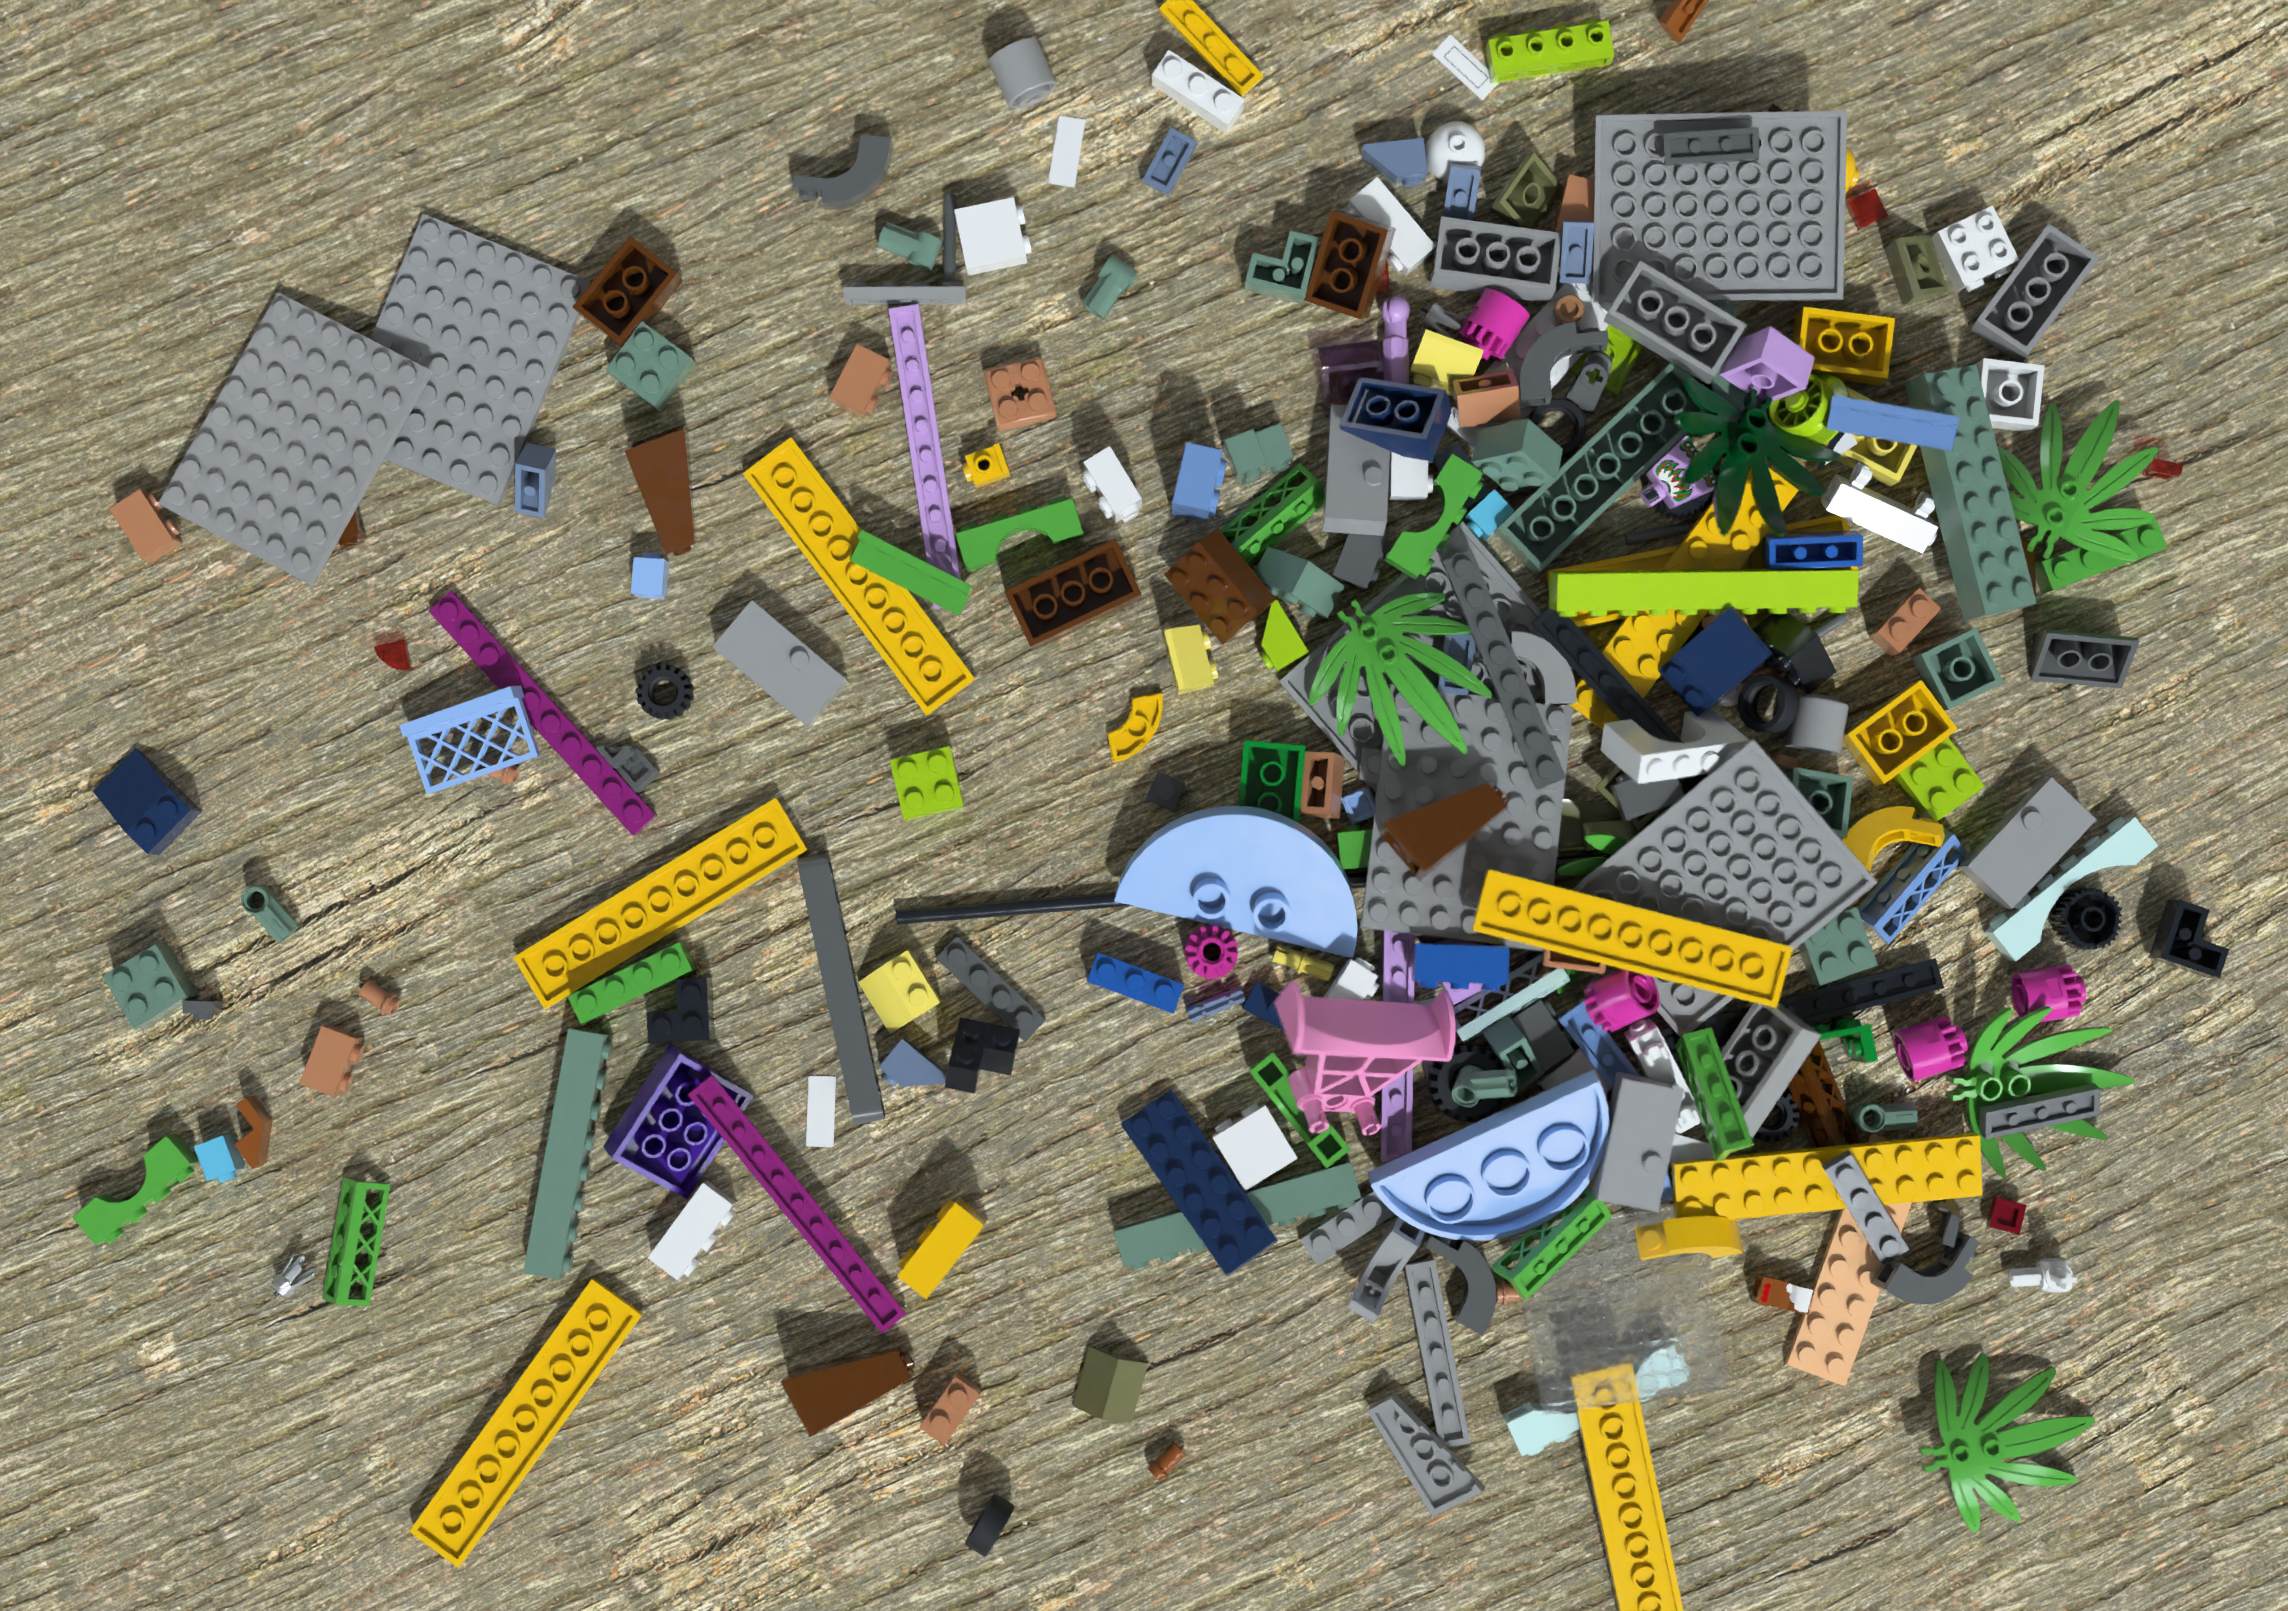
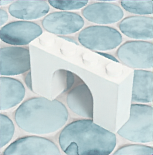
M1710 709L1699 717L1692 711L1685 712L1681 740L1684 743L1657 739L1649 735L1632 719L1604 723L1600 751L1639 784L1709 774L1750 740L1714 710Z

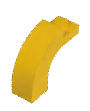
M1896 806L1880 809L1866 815L1847 832V838H1844L1842 841L1870 872L1878 852L1893 842L1912 841L1942 847L1945 835L1943 825L1939 824L1936 820L1930 818L1917 820L1915 807Z
M1681 1217L1663 1220V1223L1635 1228L1639 1258L1641 1260L1685 1253H1704L1712 1258L1743 1253L1739 1224L1736 1220H1729L1728 1217Z

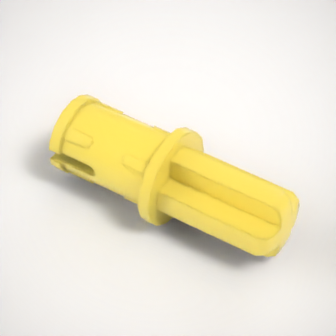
M1280 943L1272 960L1274 963L1276 962L1298 970L1297 974L1304 972L1325 981H1329L1334 970L1332 963L1307 955L1308 951L1306 950L1305 953H1302Z

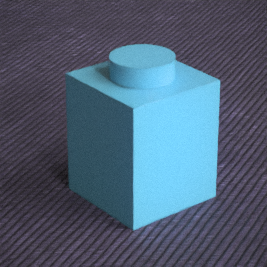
M1494 489L1466 515L1465 520L1468 522L1466 526L1477 538L1482 536L1486 540L1515 510Z
M232 1133L194 1146L206 1181L218 1179L220 1184L236 1178L237 1174L235 1171L245 1168L240 1152L234 1145L236 1142Z

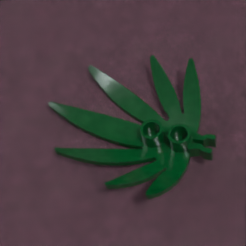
M1689 376L1684 381L1685 388L1694 403L1707 413H1678L1674 417L1675 424L1692 434L1705 435L1718 432L1720 436L1704 446L1690 460L1682 474L1681 487L1687 488L1698 482L1713 468L1723 454L1724 458L1717 473L1713 497L1714 514L1720 534L1722 536L1729 534L1736 520L1744 495L1748 468H1750V485L1757 510L1774 534L1779 537L1784 536L1787 533V529L1765 457L1776 472L1788 483L1804 492L1822 496L1828 491L1827 488L1792 456L1808 461L1832 462L1840 458L1841 454L1768 424L1769 420L1766 415V409L1771 405L1773 399L1767 396L1760 403V406L1756 408L1758 403L1756 400L1757 390L1752 389L1746 394L1744 399L1745 408L1741 411Z

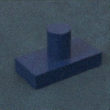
M1256 981L1242 1009L1284 1030L1274 1003L1280 994Z

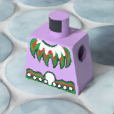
M1688 435L1678 442L1646 473L1652 484L1641 491L1640 496L1649 508L1663 499L1666 505L1672 509L1714 489L1716 476L1712 470L1698 482L1687 488H1682L1680 485L1686 466L1699 452Z

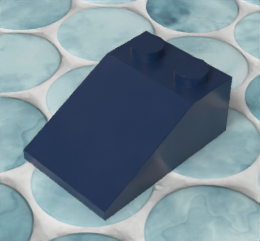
M1359 377L1339 427L1345 432L1400 456L1433 462L1452 411L1446 390Z
M1730 607L1680 649L1658 671L1692 712L1699 717L1719 704L1772 653L1737 611Z
M135 748L93 791L124 832L142 850L152 855H160L202 812L138 748Z

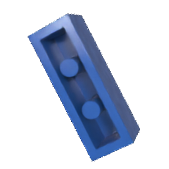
M1856 530L1786 533L1782 537L1776 534H1766L1763 537V565L1769 570L1863 566V535Z
M1413 944L1412 981H1419V988H1438V982H1449L1450 989H1469V983L1481 984V990H1500V984L1508 985L1509 947Z
M1099 952L1096 955L1087 980L1089 983L1173 1014L1184 987L1183 983Z

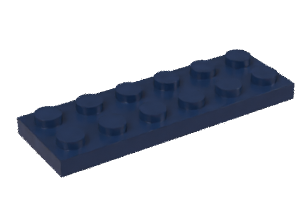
M1169 1090L1121 1124L1126 1134L1226 1277L1278 1242V1239L1172 1090Z

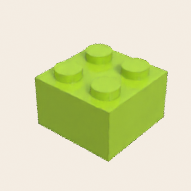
M1949 737L1892 778L1912 806L1915 807L1921 818H1930L1937 822L1985 787Z
M950 746L890 760L903 820L910 821L965 808L954 755Z

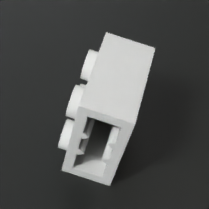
M1014 197L954 209L968 276L1027 264L1026 254L1032 252L1028 235L1022 236L1020 225L1025 224L1022 205L1016 206Z
M1993 206L1938 231L1931 237L1933 246L1956 292L1965 288L1968 293L1985 285L1984 279L1992 275L1995 280L2011 273V266L2019 261Z
M1110 446L1083 462L1084 471L1082 472V478L1091 493L1097 491L1099 494L1098 505L1107 519L1113 517L1116 523L1120 520L1127 523L1140 514L1142 498Z
M1358 957L1355 961L1347 959L1323 998L1364 1000L1365 998L1370 1000L1379 986L1375 982L1378 976L1372 973L1375 967Z
M1257 1103L1248 1106L1241 1111L1243 1117L1235 1122L1227 1119L1215 1127L1217 1133L1212 1135L1244 1190L1249 1189L1298 1159L1265 1104L1258 1106Z

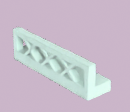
M1544 953L1509 974L1505 992L1500 990H1482L1454 1007L1455 1016L1465 1009L1477 1012L1476 1019L1461 1027L1455 1017L1456 1031L1464 1044L1470 1043L1483 1035L1482 1032L1507 1015L1511 1018L1568 983L1570 978L1563 968H1556V970L1543 978L1535 977L1538 965L1543 962ZM1532 969L1531 975L1524 974ZM1520 977L1530 980L1527 988L1517 994L1509 993L1511 982L1514 979ZM1494 993L1504 996L1502 1003L1491 1010L1483 1009L1485 998L1488 995ZM1480 1001L1479 1008L1472 1006Z

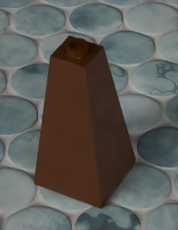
M685 423L631 443L624 450L666 554L673 552L675 556L691 551L690 545L696 542L688 428Z
M1486 782L1392 818L1383 824L1380 835L1416 878L1421 881L1502 814L1508 807L1505 803L1507 798L1500 788L1496 785L1492 788Z
M899 1346L794 1369L785 1375L781 1380V1384L808 1435L812 1437L910 1380L914 1375L912 1369L915 1368V1364L908 1351L903 1353Z

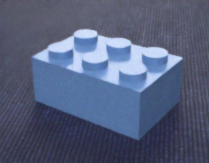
M1186 442L1172 502L1171 516L1207 524L1209 516L1215 517L1220 490H1216L1215 487H1222L1227 460L1222 459L1223 450Z

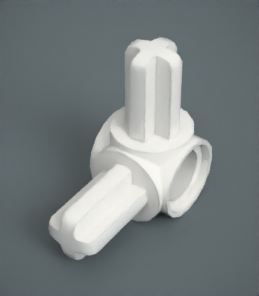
M2066 1258L2040 1259L2036 1263V1267L2012 1268L2008 1273L2010 1286H2038L2042 1292H2067L2072 1289V1283H2077V1277L2073 1275Z

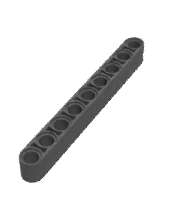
M828 852L798 858L797 863L852 1119L854 1125L882 1120L886 1118L830 856Z

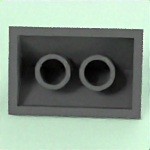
M2047 629L2034 633L2030 679L2032 681L2122 689L2140 642L2139 638Z

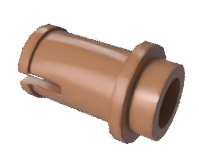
M486 754L483 758L484 761L492 765L497 764L499 761ZM480 764L478 770L486 767ZM513 765L487 775L502 780L504 785L514 784L519 776L520 768Z
M368 980L359 992V997L364 998L379 1008L382 1015L387 1014L391 1016L401 1002L397 999V994H389L371 980Z
M1502 1280L1499 1284H1495L1496 1303L1507 1305V1302L1526 1301L1518 1295L1511 1283H1505ZM1534 1293L1527 1300L1533 1301Z

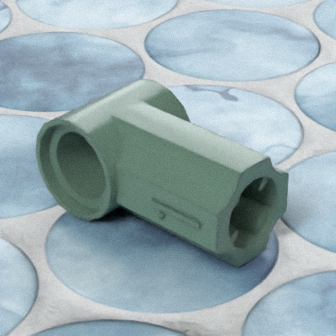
M886 222L880 233L877 246L882 250L906 258L910 264L918 268L932 271L943 242L931 234L921 231L915 233Z
M1111 255L1101 269L1098 281L1083 301L1082 306L1096 317L1104 320L1122 293L1125 294L1130 288L1139 271L1115 255Z
M250 887L242 894L241 905L244 910L253 914L277 943L284 941L300 927L297 921L276 899V894L270 887ZM256 892L262 893L265 898L262 908L256 907L253 903V895Z
M1467 1065L1460 1069L1451 1093L1452 1098L1459 1105L1472 1107L1478 1103L1479 1099L1512 1097L1517 1092V1077L1514 1070L1483 1071L1476 1066Z
M1914 1102L1859 1104L1850 1113L1853 1126L1859 1131L1877 1132L1916 1129L1918 1122ZM1867 1110H1870L1873 1114V1121L1869 1126H1866L1863 1121V1115Z

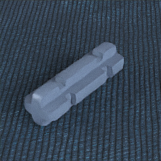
M1235 987L1228 990L1229 993L1225 994L1223 992L1201 1001L1202 1004L1198 1005L1196 1003L1188 1006L1186 1011L1190 1021L1196 1022L1203 1019L1205 1015L1208 1017L1226 1010L1232 1004L1235 1006L1243 1003L1245 995L1242 988Z

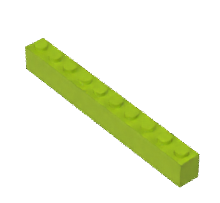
M1840 567L1778 570L1756 568L1550 571L1549 608L1558 611V616L1575 617L1577 616V611H1589V616H1607V611H1619V615L1636 616L1638 610H1649V615H1668V610H1679L1681 615H1697L1698 609H1709V614L1721 615L1730 607L1738 609L1740 614H1757V609H1768V613L1785 614L1787 613V608H1798V613H1817V608H1827V612L1846 613V607H1857L1859 570Z

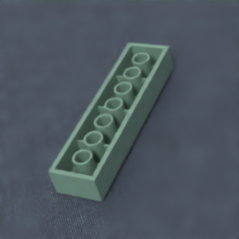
M1670 363L1559 469L1557 481L1544 483L1496 529V535L1536 576L1687 433L1674 422V417L1678 413H1707L1694 403L1685 388L1684 381L1690 376L1696 380L1691 374Z
M1977 365L1927 373L1904 383L1910 408L1959 416L1952 451L1920 446L1964 622L2037 604Z

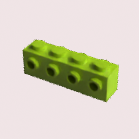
M1589 19L1583 21L1582 25L1570 27V24L1563 23L1553 26L1552 30L1540 31L1539 28L1524 30L1520 35L1510 36V33H1499L1492 36V39L1488 40L1485 48L1491 84L1610 65L1615 55L1609 21L1600 22L1599 19Z

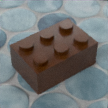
M1342 210L1331 211L1304 301L1358 319L1369 317L1396 228Z
M629 235L573 305V309L622 348L641 321L646 325L652 321L683 280L676 271Z
M1218 528L1199 540L1164 574L1222 645L1244 630L1277 599Z

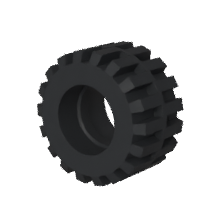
M1470 1044L1455 1045L1450 1061H1434L1432 1063L1431 1073L1429 1072L1428 1091L1431 1093L1433 1103L1442 1113L1459 1122L1476 1123L1481 1119L1490 1117L1494 1111L1497 1112L1501 1108L1502 1100L1505 1101L1506 1097L1479 1099L1478 1103L1472 1107L1459 1105L1452 1098V1091L1450 1089V1080L1453 1073L1463 1065H1473L1483 1071L1505 1070V1068L1502 1067L1498 1057L1494 1056L1487 1049Z

